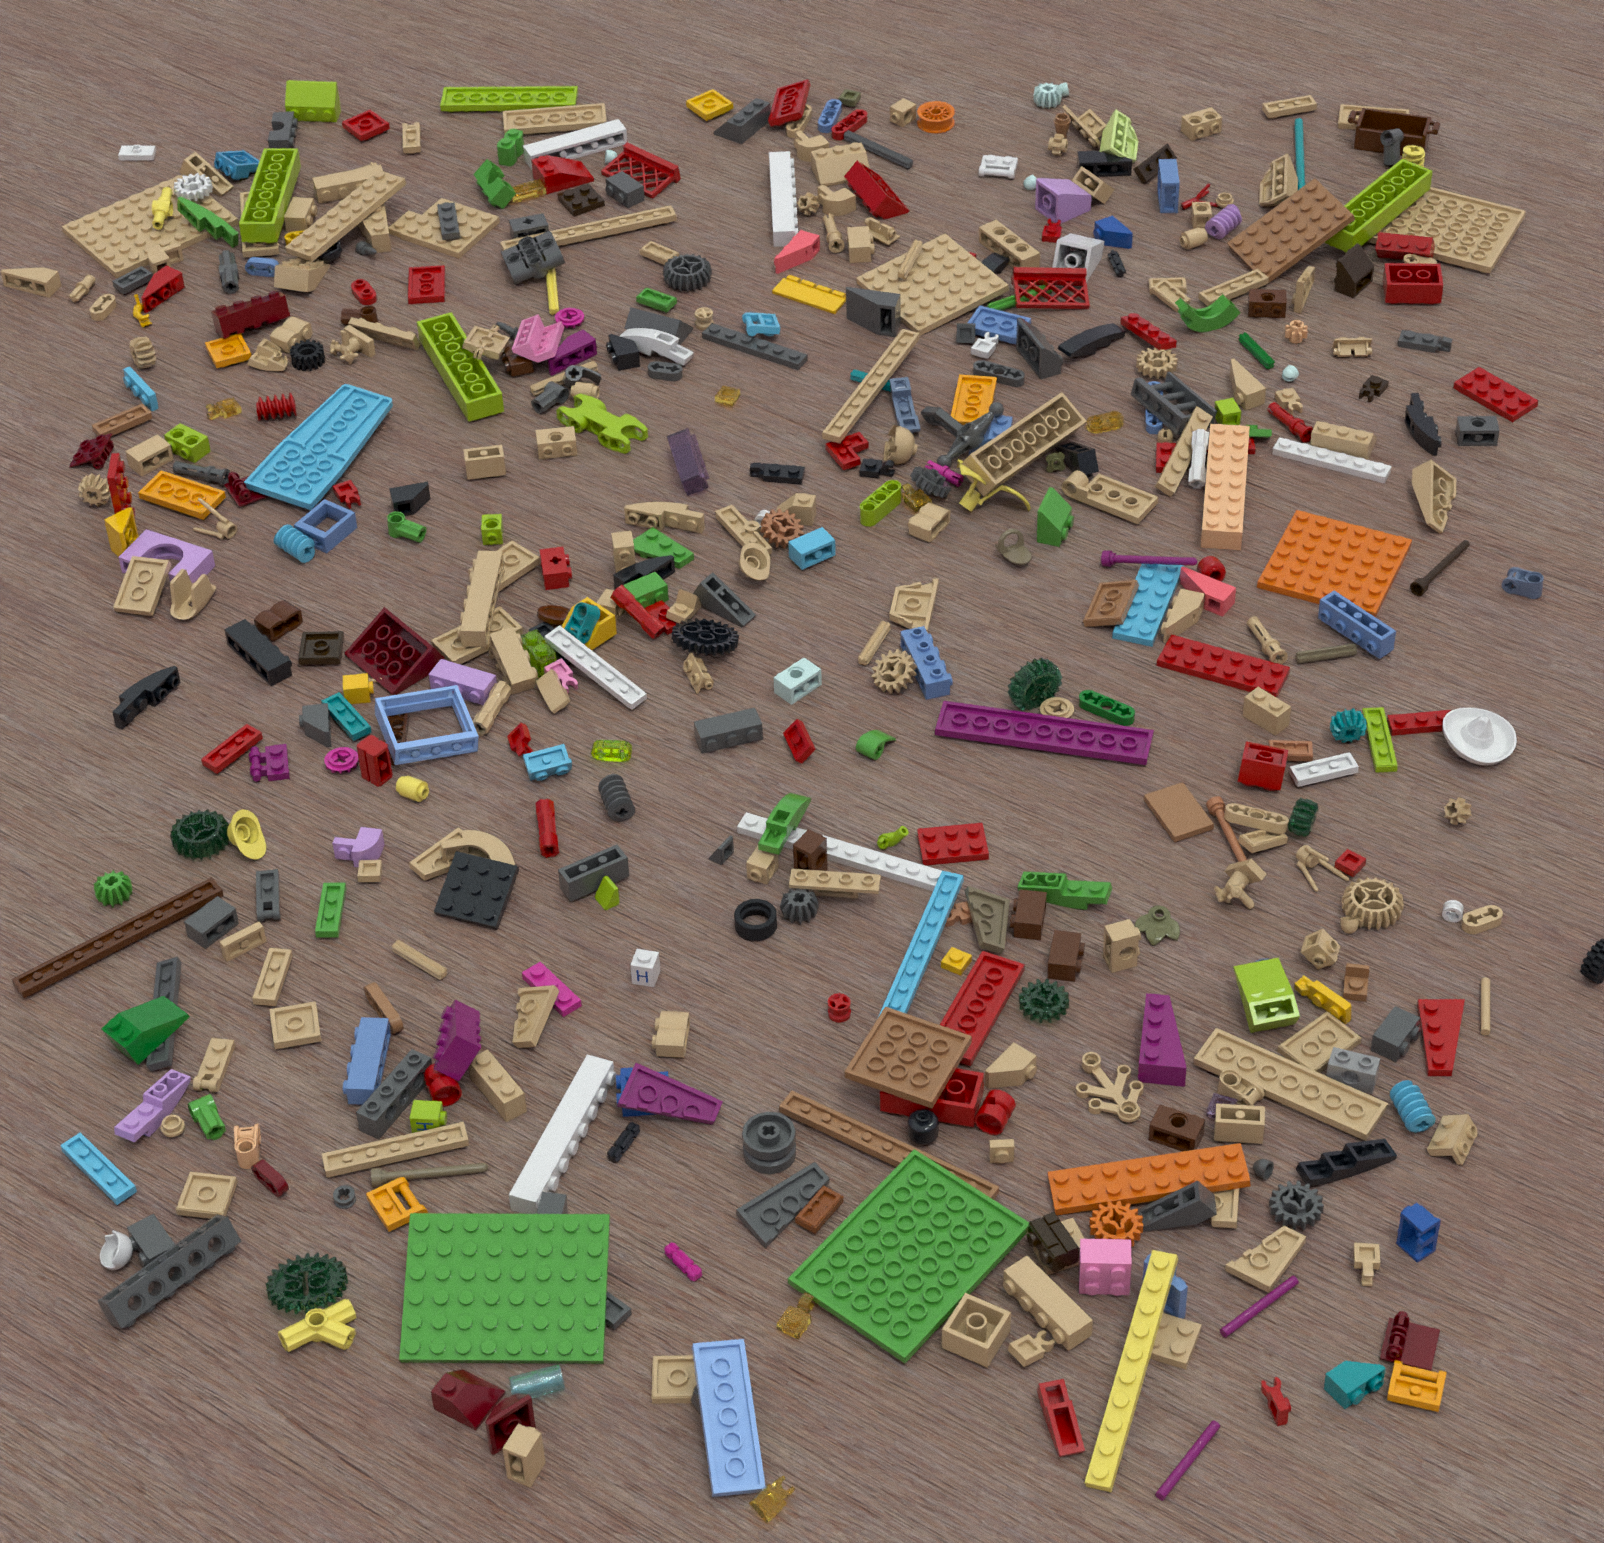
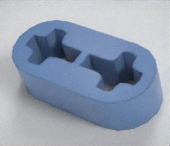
M251 257L245 265V270L253 276L274 277L275 265H279V263L271 258Z

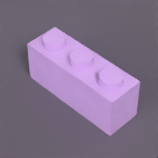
M440 659L429 673L431 689L457 685L464 700L484 705L489 697V692L494 684L497 683L496 675L443 659Z

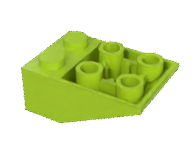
M1279 958L1233 966L1250 1033L1297 1023L1300 1017L1297 1003Z

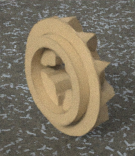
M1053 697L1042 702L1040 713L1043 715L1072 718L1074 706L1065 698Z

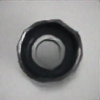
M339 240L321 254L318 259L326 263L338 259L342 253Z

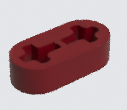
M264 1159L251 1166L256 1179L276 1197H280L289 1190V1186L283 1176Z

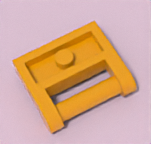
M405 1177L397 1178L366 1193L368 1202L388 1232L409 1223L410 1213H428L425 1206L418 1202L410 1190L409 1183ZM395 1192L402 1194L411 1207L410 1209L406 1210Z
M1395 1360L1387 1400L1439 1412L1447 1372L1420 1369L1403 1365V1362Z

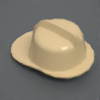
M754 542L747 543L741 550L739 568L748 578L751 577L759 581L765 580L769 575L770 555L760 544Z

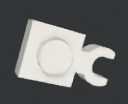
M986 332L984 339L979 338L971 347V354L988 359L996 349L999 335L996 334L995 337L990 338V332Z

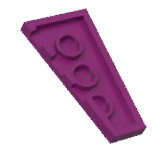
M635 1063L616 1107L713 1125L723 1101Z

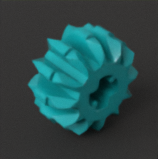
M1352 708L1350 711L1346 709L1343 712L1337 711L1336 715L1331 717L1329 727L1335 740H1341L1342 743L1346 741L1352 743V740H1360V736L1365 735L1367 722L1361 711H1355Z

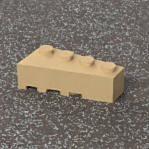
M383 203L357 225L361 230V234L365 236L366 242L372 248H375L377 253L391 251L385 203Z

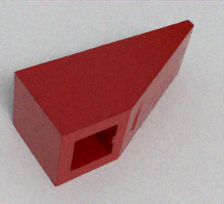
M166 265L153 274L141 297L144 313H148L185 288L182 272Z

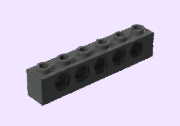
M217 1214L97 1302L111 1326L121 1329L130 1327L136 1322L138 1316L152 1311L160 1300L174 1295L178 1287L193 1281L196 1278V1274L201 1270L209 1269L216 1263L215 1260L219 1257L233 1252L236 1248L235 1246L241 1242V1239L229 1218ZM213 1238L214 1244L212 1248L209 1249L208 1243ZM193 1253L194 1259L189 1264L188 1258L190 1254ZM173 1267L174 1274L171 1278H169V1270ZM153 1282L154 1289L149 1293L148 1287ZM133 1296L134 1303L129 1308L128 1301Z

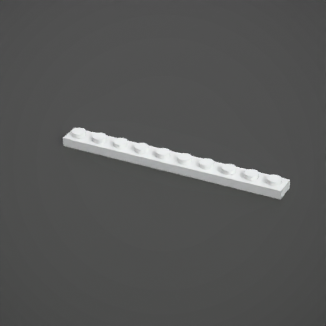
M746 812L737 826V833L761 839L766 830L767 818ZM797 828L796 831L792 830L784 847L793 849V844L807 830ZM824 836L827 838V860L930 891L934 890L942 870Z

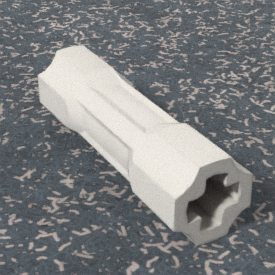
M1197 429L1192 432L1191 448L1193 451L1188 485L1193 488H1201L1206 484L1205 463L1206 451L1209 446V432L1204 429Z

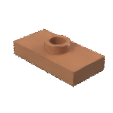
M1269 740L1268 746L1288 750L1287 761L1311 762L1313 760L1312 741Z

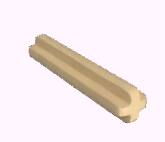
M921 240L913 241L897 271L898 278L905 279L923 247Z
M880 622L858 656V663L860 665H868L890 631L889 622Z
M401 940L393 943L392 951L439 980H443L447 976V968Z

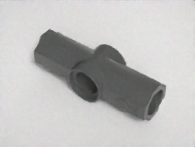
M224 250L219 255L220 265H218L222 287L228 294H235L239 289L237 263L234 253Z

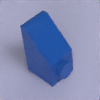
M1113 215L1094 223L1093 235L1095 239L1105 241L1104 246L1132 248L1133 232Z

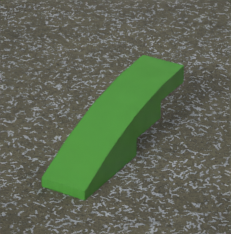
M183 197L177 198V210L199 232L206 229L215 240L222 237L232 248L238 245L239 233L226 221L195 202Z

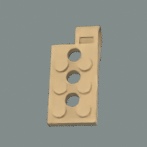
M1074 471L1061 485L1062 491L1068 497L1136 524H1139L1158 504L1157 496L1098 474L1089 483L1087 476L1083 472Z

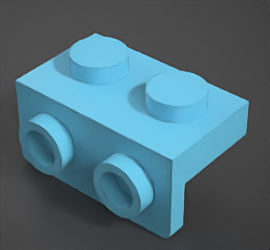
M564 744L523 755L530 781L535 779L536 781H542L554 774L564 775L572 769V760L569 759Z

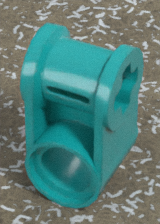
M583 602L576 604L564 629L581 643H587L600 618V609L595 605Z

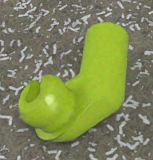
M901 826L895 832L881 834L878 837L877 846L880 849L896 846L908 835V829L905 826Z

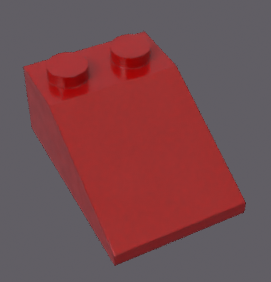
M549 155L531 160L533 178L546 195L594 181V177L581 161Z

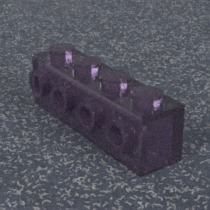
M689 428L668 435L667 439L687 496L709 488L707 480L710 477L705 468L706 464L696 435H691Z

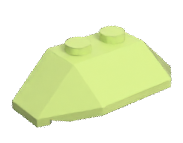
M1115 110L1102 132L1100 152L1130 158L1132 163H1134L1138 149L1136 133L1131 126L1130 118Z

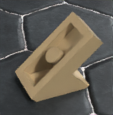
M679 589L676 602L667 611L666 618L677 623L681 621L687 622V619H691L701 608L702 604L698 596Z

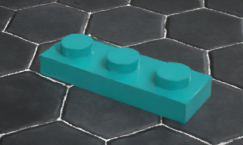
M340 692L321 700L322 704L328 703L330 716L353 741L372 733L371 726Z

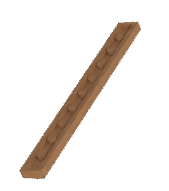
M793 1090L779 1105L780 1113L895 1167L915 1149L993 1200L999 1193V1186Z

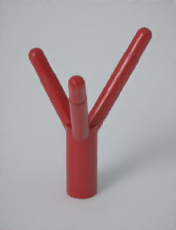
M1208 183L1196 197L1181 203L1182 209L1191 207L1192 202H1205L1199 200L1209 193L1207 189L1210 187V184ZM1210 202V206L1219 207L1216 203Z

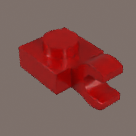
M520 723L507 735L511 750L516 752L519 757L522 754L533 752L528 746V743L531 741L528 727Z
M1274 1377V1387L1267 1386L1265 1380L1261 1381V1392L1268 1400V1408L1278 1427L1287 1424L1291 1405L1288 1398L1283 1397L1281 1393L1280 1379Z

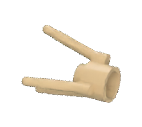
M198 498V501L220 521L216 525L218 532L196 527L193 530L218 537L221 540L224 537L228 539L234 537L237 532V525L224 518L203 499Z
M1304 845L1297 851L1296 858L1298 862L1296 865L1302 870L1315 892H1318V888L1306 867L1313 868L1318 863L1345 881H1349V877L1327 863L1329 861L1328 857L1313 850L1309 845Z

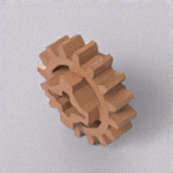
M778 508L777 512L772 509L770 513L765 514L760 523L762 526L760 532L764 533L763 538L770 539L769 544L774 542L775 547L778 548L779 545H782L783 549H786L789 541L803 535L804 532L802 530L804 526L799 525L801 520L795 519L794 513L789 515L788 510L783 513L780 508Z

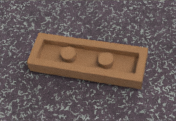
M142 403L93 424L92 429L97 436L112 433L113 436L153 419L152 413Z

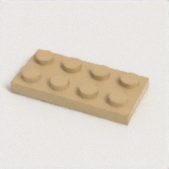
M501 606L495 608L490 634L510 627H514L516 634H523V627ZM458 627L431 640L432 646L445 657V660L460 665L489 651V638L487 647L462 646L461 638H458L457 635Z

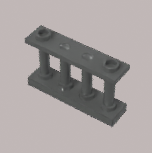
M1167 372L1165 382L1149 385L1141 377L1134 380L1131 396L1175 434L1179 435L1182 433L1191 414L1185 415L1181 411L1189 410L1192 413L1196 406L1213 416L1208 425L1209 428L1210 424L1214 423L1217 411L1173 373ZM1165 390L1169 394L1161 395L1158 391ZM1177 400L1180 404L1173 405L1169 401Z

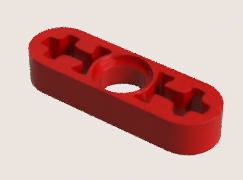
M862 109L855 110L834 125L831 129L832 138L838 141L844 140L845 132L848 130L855 132L868 121L867 111Z

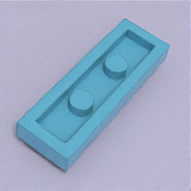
M130 366L123 369L125 386L127 388L130 387L136 397L138 396L141 402L151 411L159 409L156 393Z

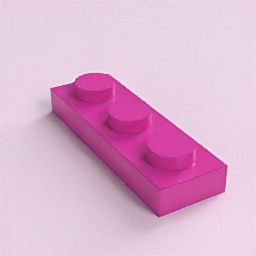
M541 962L522 972V979L531 987L552 985L557 987L559 993L553 1008L562 1017L582 1006L581 999Z

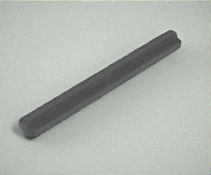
M849 130L844 133V140L850 143L861 142L864 149L907 169L913 166L911 158Z

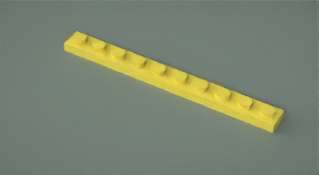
M1152 1250L1084 1482L1086 1487L1112 1492L1177 1266L1178 1256L1176 1254Z

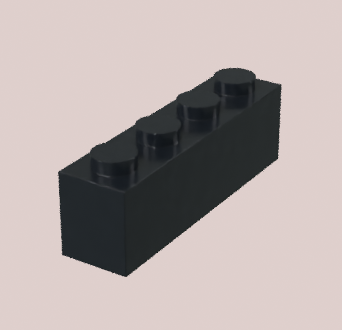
M244 619L224 629L227 645L270 686L292 676V662L287 655L284 656L276 645L270 643L267 636L262 635L254 624L251 625Z

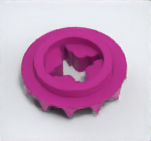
M565 308L556 313L555 322L562 321L567 329L569 327L575 328V326H581V323L584 322V313L576 308Z
M339 747L328 752L324 762L326 769L331 770L332 773L338 771L342 774L343 771L350 773L351 768H356L359 758L355 750L348 747Z

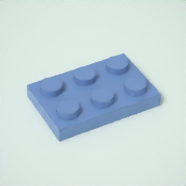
M979 306L968 323H976L975 335L984 336L986 332H990V338L995 337L997 334L999 335L998 340L1016 344L1017 318L1021 317L1030 324L1031 318Z

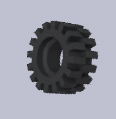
M307 339L304 342L301 340L300 344L296 342L295 346H291V361L293 367L297 368V370L300 371L302 369V371H306V369H309V371H312V368L316 370L318 366L322 367L325 363L324 348L319 341L312 340L310 342Z
M1600 939L1591 947V951L1587 952V957L1583 959L1584 963L1580 967L1582 968L1580 970L1581 974L1597 984L1602 983L1604 980V939Z

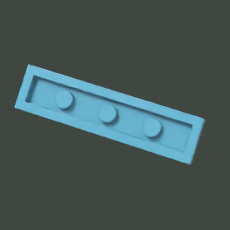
M81 1133L60 1145L62 1152L116 1205L137 1192L136 1186Z

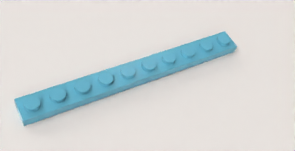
M946 871L941 872L880 1014L885 1006L907 1014L962 887L964 875Z

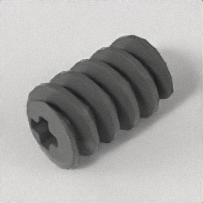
M610 774L604 777L599 782L598 791L601 794L610 819L618 822L630 819L636 811L624 779L618 774Z

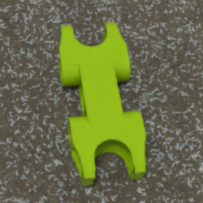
M577 394L573 397L576 408L561 406L556 409L557 419L566 427L574 426L576 433L587 430L597 435L600 444L612 451L626 454L631 451L629 439L643 441L648 438L647 427L637 418L629 414L617 417L607 412L605 404L592 396Z

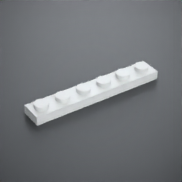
M1280 437L1274 445L1272 455L1381 483L1386 482L1391 472L1390 465Z
M560 625L544 636L545 642L629 709H634L647 699V693Z

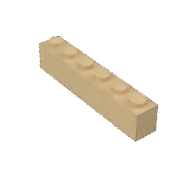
M478 551L477 558L473 559V572H470L471 585H467L468 598L464 599V612H461V625H458L457 630L462 646L487 647L504 569L502 551Z

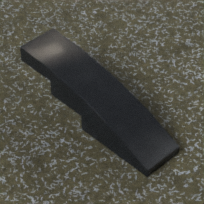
M1114 323L1100 325L1071 337L1058 345L1057 349L1069 357L1093 355L1096 353L1097 347L1110 346L1112 339L1124 338L1126 331Z
M1386 1139L1346 1143L1343 1150L1322 1153L1319 1160L1299 1162L1296 1171L1305 1184L1308 1183L1310 1186L1349 1178L1375 1169L1395 1160L1397 1155Z

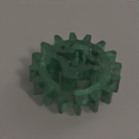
M1036 979V984L1028 982V988L1022 987V993H1019V1009L1023 1010L1024 1016L1030 1015L1031 1021L1038 1018L1039 1023H1042L1044 1019L1052 1023V1018L1060 1020V1014L1066 1015V1010L1069 1008V993L1065 992L1064 986L1057 987V981L1051 984L1049 979H1046L1044 983Z

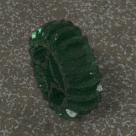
M1042 657L1039 660L1034 658L1031 663L1027 661L1025 666H1020L1021 669L1018 672H1014L1015 676L1010 678L1011 683L1008 685L1009 690L1007 693L1012 703L1019 709L1031 711L1033 708L1040 707L1046 699L1055 697V693L1060 691L1059 686L1062 685V675L1059 668L1052 661L1045 660Z
M200 809L195 813L190 811L189 815L182 814V819H176V824L172 825L170 835L172 846L178 855H183L185 859L189 857L193 861L196 858H200L202 861L204 857L211 859V855H219V850H225V846L229 844L227 836L229 824L222 814L218 815L216 811L210 812L208 809L204 812H201Z

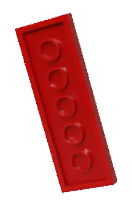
M1172 634L1157 659L1158 667L1252 692L1257 687H1260L1276 698L1290 673L1289 666Z
M982 951L940 1023L941 1026L972 1036V1043L960 1063L972 1065L1025 971V964Z

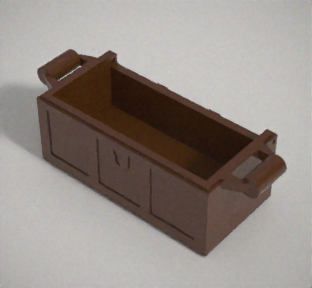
M1362 108L1361 111L1352 110L1348 117V123L1356 124L1354 149L1384 153V145L1380 139L1382 132L1400 129L1404 136L1403 141L1400 143V156L1403 154V148L1408 145L1418 146L1426 151L1429 135H1437L1440 128L1439 122L1431 121L1432 117Z

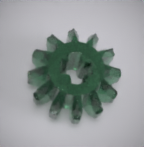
M1298 799L1289 819V831L1295 835L1307 837L1311 833L1317 817L1318 803L1309 799Z

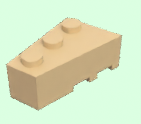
M514 627L491 633L489 638V656L491 659H496L498 663L495 665L498 671L501 670L503 681L512 688L511 695L535 688V682L538 679L535 667H531L529 663V653L527 650H523L522 638L519 633L516 634Z

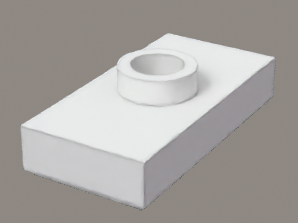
M140 145L121 146L118 157L120 161H153L156 147Z

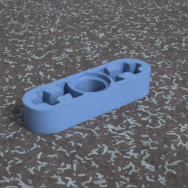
M831 99L827 101L818 120L819 132L830 133L832 127L836 125L842 112V102L840 100Z

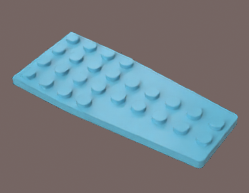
M349 384L342 385L274 448L244 481L246 488L312 510L343 475L393 407L392 398Z

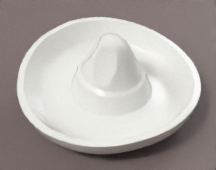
M1458 708L1448 712L1443 719L1442 730L1448 744L1456 754L1477 765L1498 764L1506 759L1516 747L1517 738L1512 725L1506 719L1491 711L1479 708Z

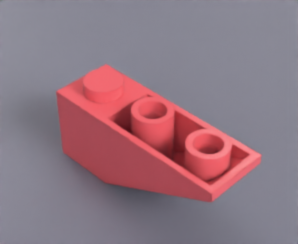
M800 230L793 236L792 240L784 246L783 250L774 259L776 273L779 274L812 260L820 251V235Z
M1181 567L1180 584L1186 590L1205 593L1204 609L1223 617L1235 603L1236 587L1186 567Z

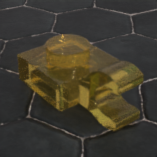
M234 397L216 402V405L208 404L205 406L208 412L212 411L207 414L209 420L216 419L219 416L228 418L242 413L241 406Z
M909 483L901 486L904 490L901 493V497L915 513L927 503H932V500L921 489L915 491Z
M805 1292L801 1296L797 1308L789 1305L776 1323L777 1330L799 1340L812 1322L809 1313L815 1306L811 1302L814 1296Z

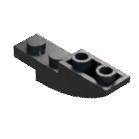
M1411 393L1410 403L1406 405L1404 421L1413 439L1425 451L1433 456H1437L1438 448H1441V436H1438V425L1434 423L1433 416H1427V413L1423 412L1424 402L1420 400L1419 393Z
M171 666L141 679L119 696L120 705L112 712L115 726L123 730L148 705L156 707L181 683L178 668Z

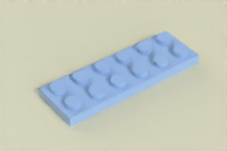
M744 1339L693 1343L692 1353L712 1497L765 1492L766 1486Z

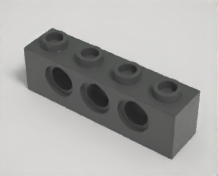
M413 1049L409 1051L356 1112L359 1131L378 1140L383 1136L426 1086L423 1076L426 1068L432 1065L431 1057Z

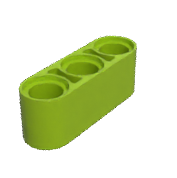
M889 480L861 502L860 523L863 526L871 527L876 525L901 503V483L899 481Z

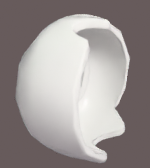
M113 1230V1234L105 1236L106 1242L102 1246L99 1256L101 1264L105 1268L118 1270L130 1261L133 1245L128 1236Z

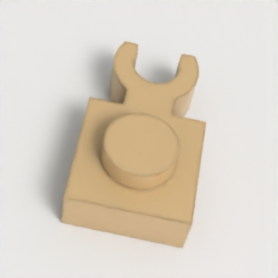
M1293 388L1275 391L1274 398L1282 408H1288L1287 412L1293 415V410L1302 413L1303 405L1300 403V397Z
M1043 1330L1038 1332L1034 1339L1027 1334L1009 1343L1008 1351L1025 1367L1043 1358L1045 1352L1051 1351L1054 1348L1055 1340L1044 1341L1047 1332Z

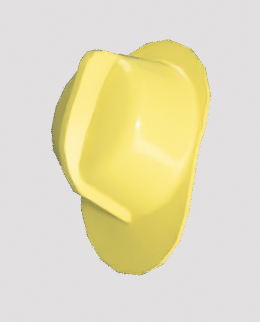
M242 809L237 811L233 815L227 829V836L230 842L237 846L244 856L255 860L262 858L266 852V842L258 818L249 810Z

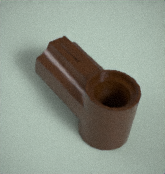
M364 306L361 309H342L341 324L349 325L351 317L363 318L368 322L379 323L374 306Z

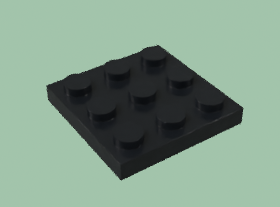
M456 851L434 913L439 916L498 930L517 878L519 867Z

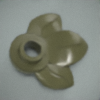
M1161 905L1152 907L1148 914L1140 916L1135 923V927H1138L1140 932H1146V937L1152 946L1157 945L1165 936L1177 941L1180 935L1179 924L1171 918L1170 911ZM1155 914H1162L1163 916L1157 917Z

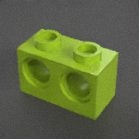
M181 423L164 434L165 441L171 445L172 453L193 463H196L211 452L208 436Z

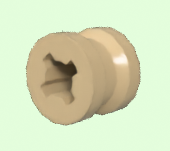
M701 307L695 311L696 328L705 330L713 323L712 309Z

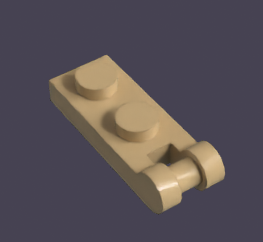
M415 122L412 125L402 123L403 153L415 154L421 152L420 122Z
M211 1038L198 1075L193 1081L194 1090L202 1091L203 1089H209L210 1092L218 1093L235 1048L234 1040Z

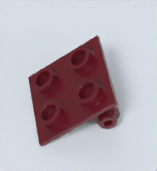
M112 433L101 434L92 440L87 439L81 442L69 467L91 461L94 468H102L114 448L113 441L110 440Z
M230 472L228 474V483L224 484L238 507L269 497L246 488L244 481L249 476L240 479L238 473Z
M1399 1311L1394 1316V1319L1389 1318L1380 1360L1393 1363L1397 1360L1403 1362V1365L1431 1371L1440 1329L1410 1323L1408 1314L1404 1311Z

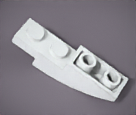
M633 328L627 329L620 335V337L635 341L638 350L649 356L657 352L659 355L665 356L683 366L693 357L694 352L678 345V337L663 331Z

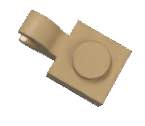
M1354 1243V1268L1362 1269V1286H1372L1373 1269H1380L1379 1244Z

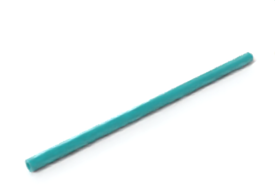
M1297 118L1294 121L1298 190L1305 186L1303 120L1301 118Z

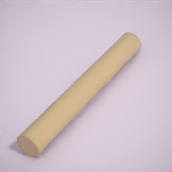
M1487 977L1481 979V1034L1485 1036L1490 1034V979Z

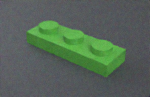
M345 882L323 883L315 928L316 938L339 937L347 889Z

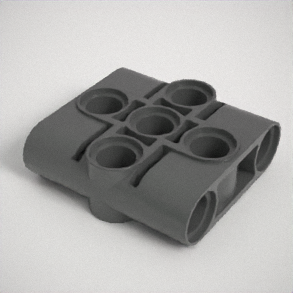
M551 231L534 238L530 236L524 237L519 240L517 245L501 251L515 284L532 277L536 279L542 278L548 273V270L565 263Z

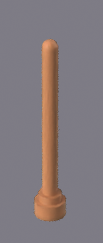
M1219 796L1210 798L1206 803V807L1211 815L1217 817L1238 862L1247 860L1229 822L1224 818L1226 806L1223 799Z

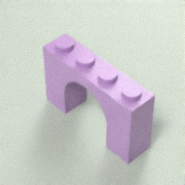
M147 529L119 556L121 570L125 574L132 556L179 560L180 562L168 573L170 582L181 569H185L191 583H195L202 574L207 575L215 567L212 550Z

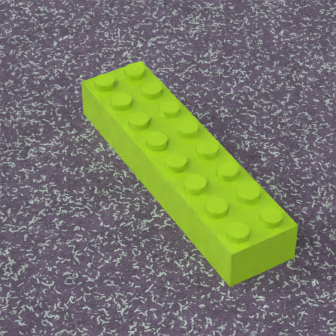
M298 148L263 149L239 222L242 242H278L284 216L301 168Z
M1401 159L1344 205L1354 215L1355 220L1324 243L1344 252H1347L1356 244L1362 246L1430 190L1433 171Z
M452 312L418 321L419 341L468 422L504 412L502 392L482 360L475 359L474 353L463 349V343L467 336Z

